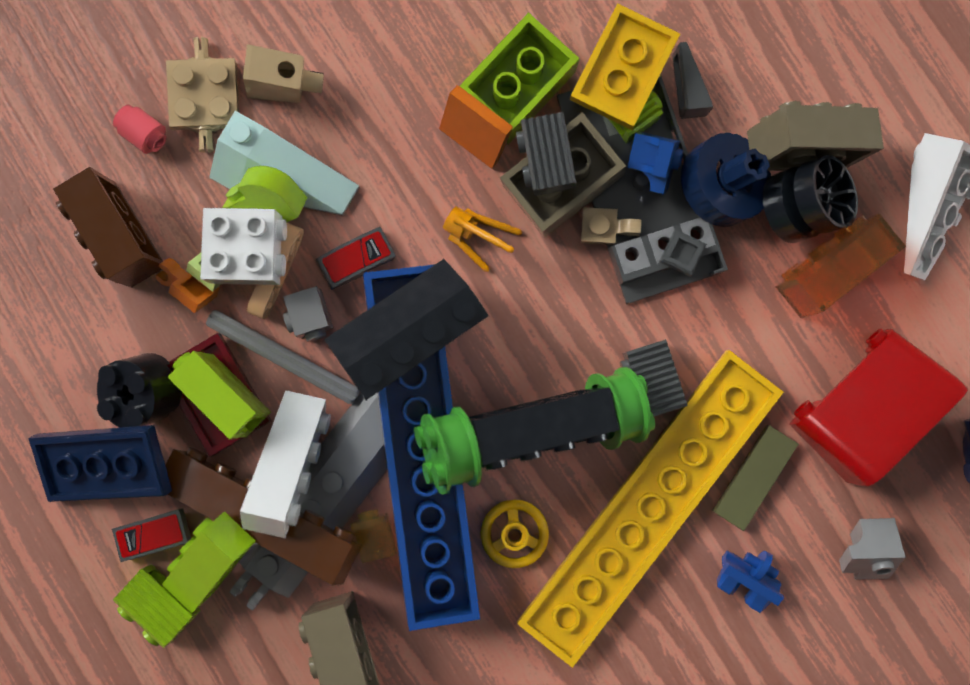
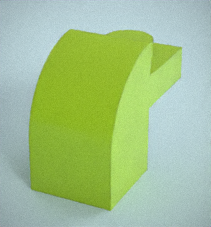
M254 166L248 168L241 182L227 192V200L222 208L275 209L287 223L299 217L307 196L295 181L281 170L269 166Z

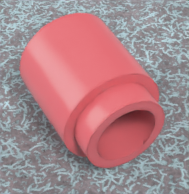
M125 105L116 113L113 119V126L117 128V133L140 151L148 154L152 151L157 152L163 147L166 142L165 126L141 108Z

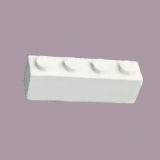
M285 390L240 510L242 529L286 538L289 526H296L301 505L297 503L300 494L307 493L311 481V473H308L310 464L317 463L321 451V443H318L320 435H326L330 425L331 414L326 413V399Z

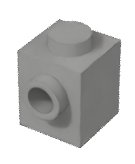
M317 286L283 296L288 311L283 313V317L289 333L294 332L296 337H305L306 341L310 342L326 337L325 331L333 329L323 292Z

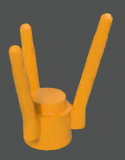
M455 206L446 218L443 230L450 233L448 240L458 245L484 272L490 270L489 266L462 240L463 238L469 240L474 233L509 253L514 252V247L477 227L478 222L515 235H521V229L477 214L469 208L464 211Z

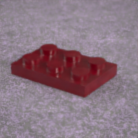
M220 333L214 334L186 351L190 353L198 351L214 354L258 398ZM181 354V355L177 356L176 358L172 359L171 361H169L170 364L167 365V366L169 367V369L171 370V372H173V371L175 370V369L172 367L173 364H174L175 361H176L180 356H182L183 354ZM182 392L179 405L209 457L215 456L243 439H229ZM269 415L256 427V429L253 432H255L256 430L260 429L261 427L265 426L266 424L272 421Z

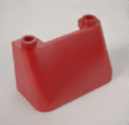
M881 328L875 331L866 340L869 346L865 352L868 355L822 400H817L813 403L807 400L802 403L793 413L796 417L789 423L846 483L867 487L882 479L968 391V388L955 375L893 329L883 330Z

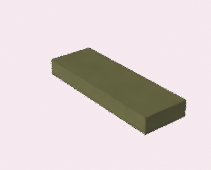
M766 425L712 511L744 531L799 444L772 426Z

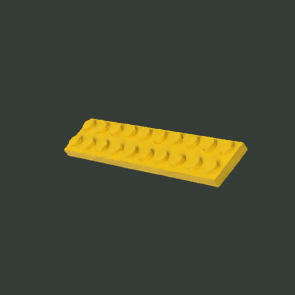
M726 350L687 400L688 406L682 407L520 616L517 624L573 668L784 392L733 352Z

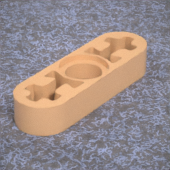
M287 223V238L285 241H281V255H285L286 258L285 275L280 276V285L256 284L247 307L249 314L264 320L269 316L301 244L304 234L302 228Z

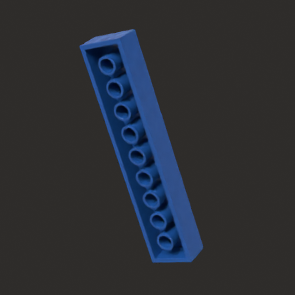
M434 265L363 273L367 310ZM443 347L378 392L409 631L480 620L463 484L451 487L448 494L442 495L437 491L434 484L428 485L426 483L422 470V464L425 463L423 449L418 447L414 434V428L420 426L421 417L424 414H430L433 418L450 414L453 408L446 349Z

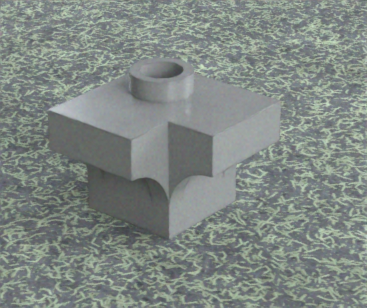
M895 518L859 519L850 533L853 545L847 547L839 562L842 573H853L855 580L889 579L906 558Z

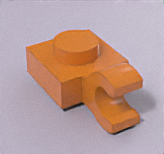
M167 258L159 264L163 271L158 273L155 278L162 285L170 286L168 293L193 313H196L217 297L220 290L219 287L212 292L182 269L174 259Z

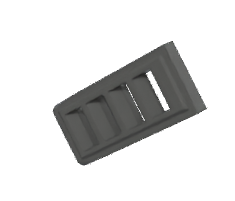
M680 42L672 55L681 119L707 116L713 109V103L687 42Z

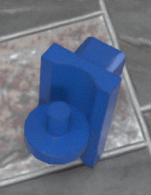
M727 550L722 556L723 568L717 578L719 589L729 595H733L741 584L746 586L750 590L744 596L745 603L759 613L770 605L771 602L779 606L784 599V595L780 593L781 582L775 579L779 574V570L771 566L773 560L771 553L765 550L756 557L747 552L744 559Z

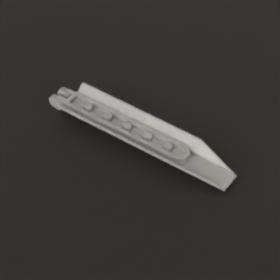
M361 393L359 394L355 402L322 442L317 463L310 464L308 473H311L310 485L306 494H300L297 504L301 505L300 512L302 513L308 509L325 518L323 524L332 529L336 525L343 527L387 470L378 393L368 400H365ZM254 543L239 561L246 571L229 593L234 597L241 594L247 587V583L254 576L263 585L250 597L246 605L253 611L269 590L289 598L308 572Z

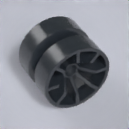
M825 155L803 163L799 167H793L770 176L763 189V206L767 220L777 236L785 242L797 243L816 237L820 233L826 234L852 225L858 212V196L852 176L845 165L836 157Z

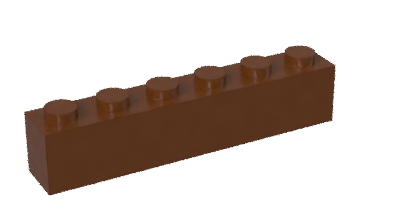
M191 447L187 451L173 449L165 464L172 491L168 495L213 520L225 511L242 527L240 510L252 479L246 478L244 482L235 477L237 472L235 469L219 462L216 466L206 461L208 455ZM308 509L304 513L300 512L296 526H289L286 538L244 529L256 541V544L331 585L344 584L363 546L353 540L355 537L353 532L337 525L334 529L323 524L325 520L323 516Z

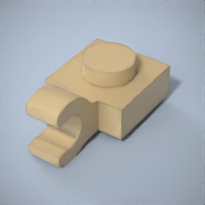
M583 207L581 243L615 245L616 235L640 236L642 220L617 219L618 209Z

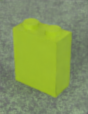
M198 351L186 352L172 366L175 370L168 378L229 439L248 437L271 413L214 354Z

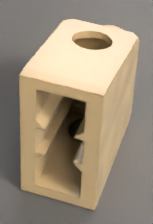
M247 44L243 73L247 98L299 103L301 102L302 91L322 93L324 73L304 70L303 56Z

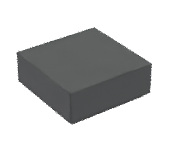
M675 229L659 262L690 277L693 275L707 244Z

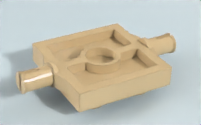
M199 37L193 38L195 57L187 60H166L169 127L171 130H191L199 133V151L206 153V149L208 152L214 151L212 132L225 128L234 111L239 112L237 63L235 58L214 59L208 57V39L201 37L200 41Z

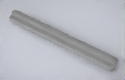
M213 310L207 318L206 325L211 329L346 403L353 404L357 399L360 391L355 385L220 311Z

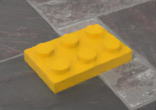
M617 3L570 96V100L633 130L680 33Z

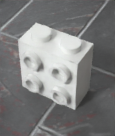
M203 208L201 280L210 284L280 285V276H284L286 272L285 255H281V241H285L287 238L286 220L282 219V215L275 209Z

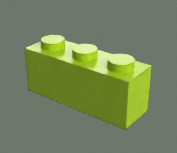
M225 511L214 521L209 517L205 519L194 530L193 534L195 536L180 549L179 552L181 554L167 567L170 574L162 583V586L191 614L218 589L256 542Z

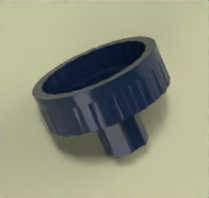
M720 133L707 139L688 153L681 170L682 189L690 207L704 221L720 227L734 226L758 215L764 209L763 189L767 179L771 176L770 171H767L770 165L766 155L759 153L757 149L749 150L747 138L738 134ZM718 162H720L721 165H720V167L718 168V173H717V175H716L717 164H718ZM724 190H726V191L729 192V193H732L733 196L729 195V194L726 193Z

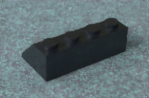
M443 259L324 340L365 400H368L489 315L469 285Z

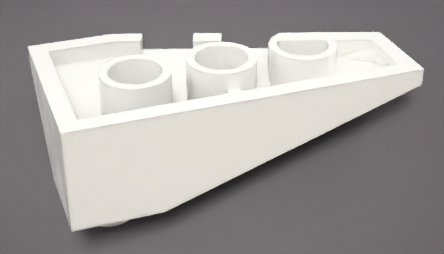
M927 133L924 134L921 143L917 145L913 156L904 265L905 274L923 280L927 278L945 247L946 240L944 235L946 231L952 226L957 227L962 218L961 214L958 213L965 199H970V145L965 141Z

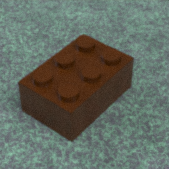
M88 167L53 188L59 199L56 202L59 211L66 219L72 220L77 229L74 231L77 241L84 249L90 250L95 259L92 261V265L102 279L132 288L162 270L159 267V264L163 262L162 258L116 182Z

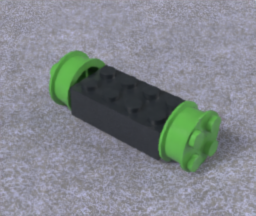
M621 367L616 369L613 375L605 377L600 373L590 375L585 389L468 417L461 407H454L451 409L450 414L433 418L430 414H424L421 417L420 426L414 428V434L418 447L423 449L425 463L422 464V470L426 483L428 485L434 484L437 491L445 495L450 492V488L464 483L471 487L478 486L481 481L482 468L485 467L486 470H493L508 465L507 459L520 458V461L532 460L542 457L541 451L554 450V452H562L575 448V443L584 441L587 444L600 442L608 450L619 448L621 443L627 440L635 443L643 442L648 438L650 431L655 429V419L650 410L647 397V383L644 377L636 375L628 367Z

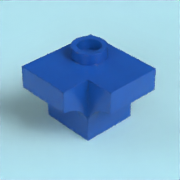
M638 132L634 136L627 168L643 172L650 181V191L664 194L669 189L673 169L679 170L684 150L679 149V140Z

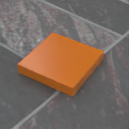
M456 85L449 93L439 129L492 169L498 163L513 127L463 88Z

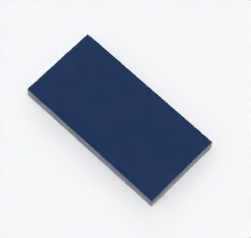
M154 425L39 433L28 438L48 502L166 496L172 491Z

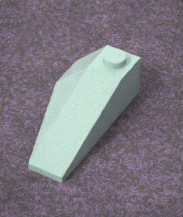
M234 111L217 140L209 178L231 189L241 182L248 168L254 166L273 167L290 176L307 196L304 208L344 215L360 187L355 182L237 111Z

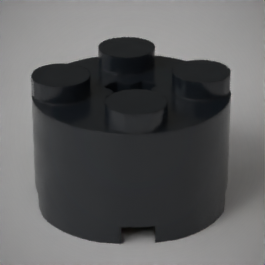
M144 353L114 361L101 367L98 372L99 378L97 382V412L99 416L104 420H110L118 427L146 426L165 419L171 412L177 409L182 391L168 378L172 373L167 366L170 363L158 354Z

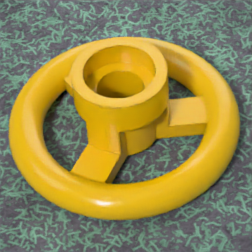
M517 499L503 501L491 508L482 522L480 532L482 546L486 554L495 563L513 569L527 567L537 561L544 553L549 540L548 524L541 511L533 504ZM518 510L528 513L535 520L539 531L538 538L529 535L526 526L519 522ZM507 511L508 524L502 529L501 537L492 543V525L500 514ZM512 529L521 531V537L518 540H511L508 537ZM526 546L533 549L529 554L520 558H509L499 553L505 547L512 551H519Z

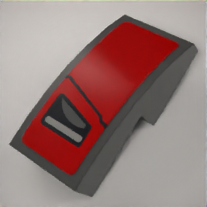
M378 227L323 254L316 259V262L330 289L333 290L360 278L363 273L392 261L396 255L381 227Z
M183 508L112 529L120 562L186 544L191 539Z

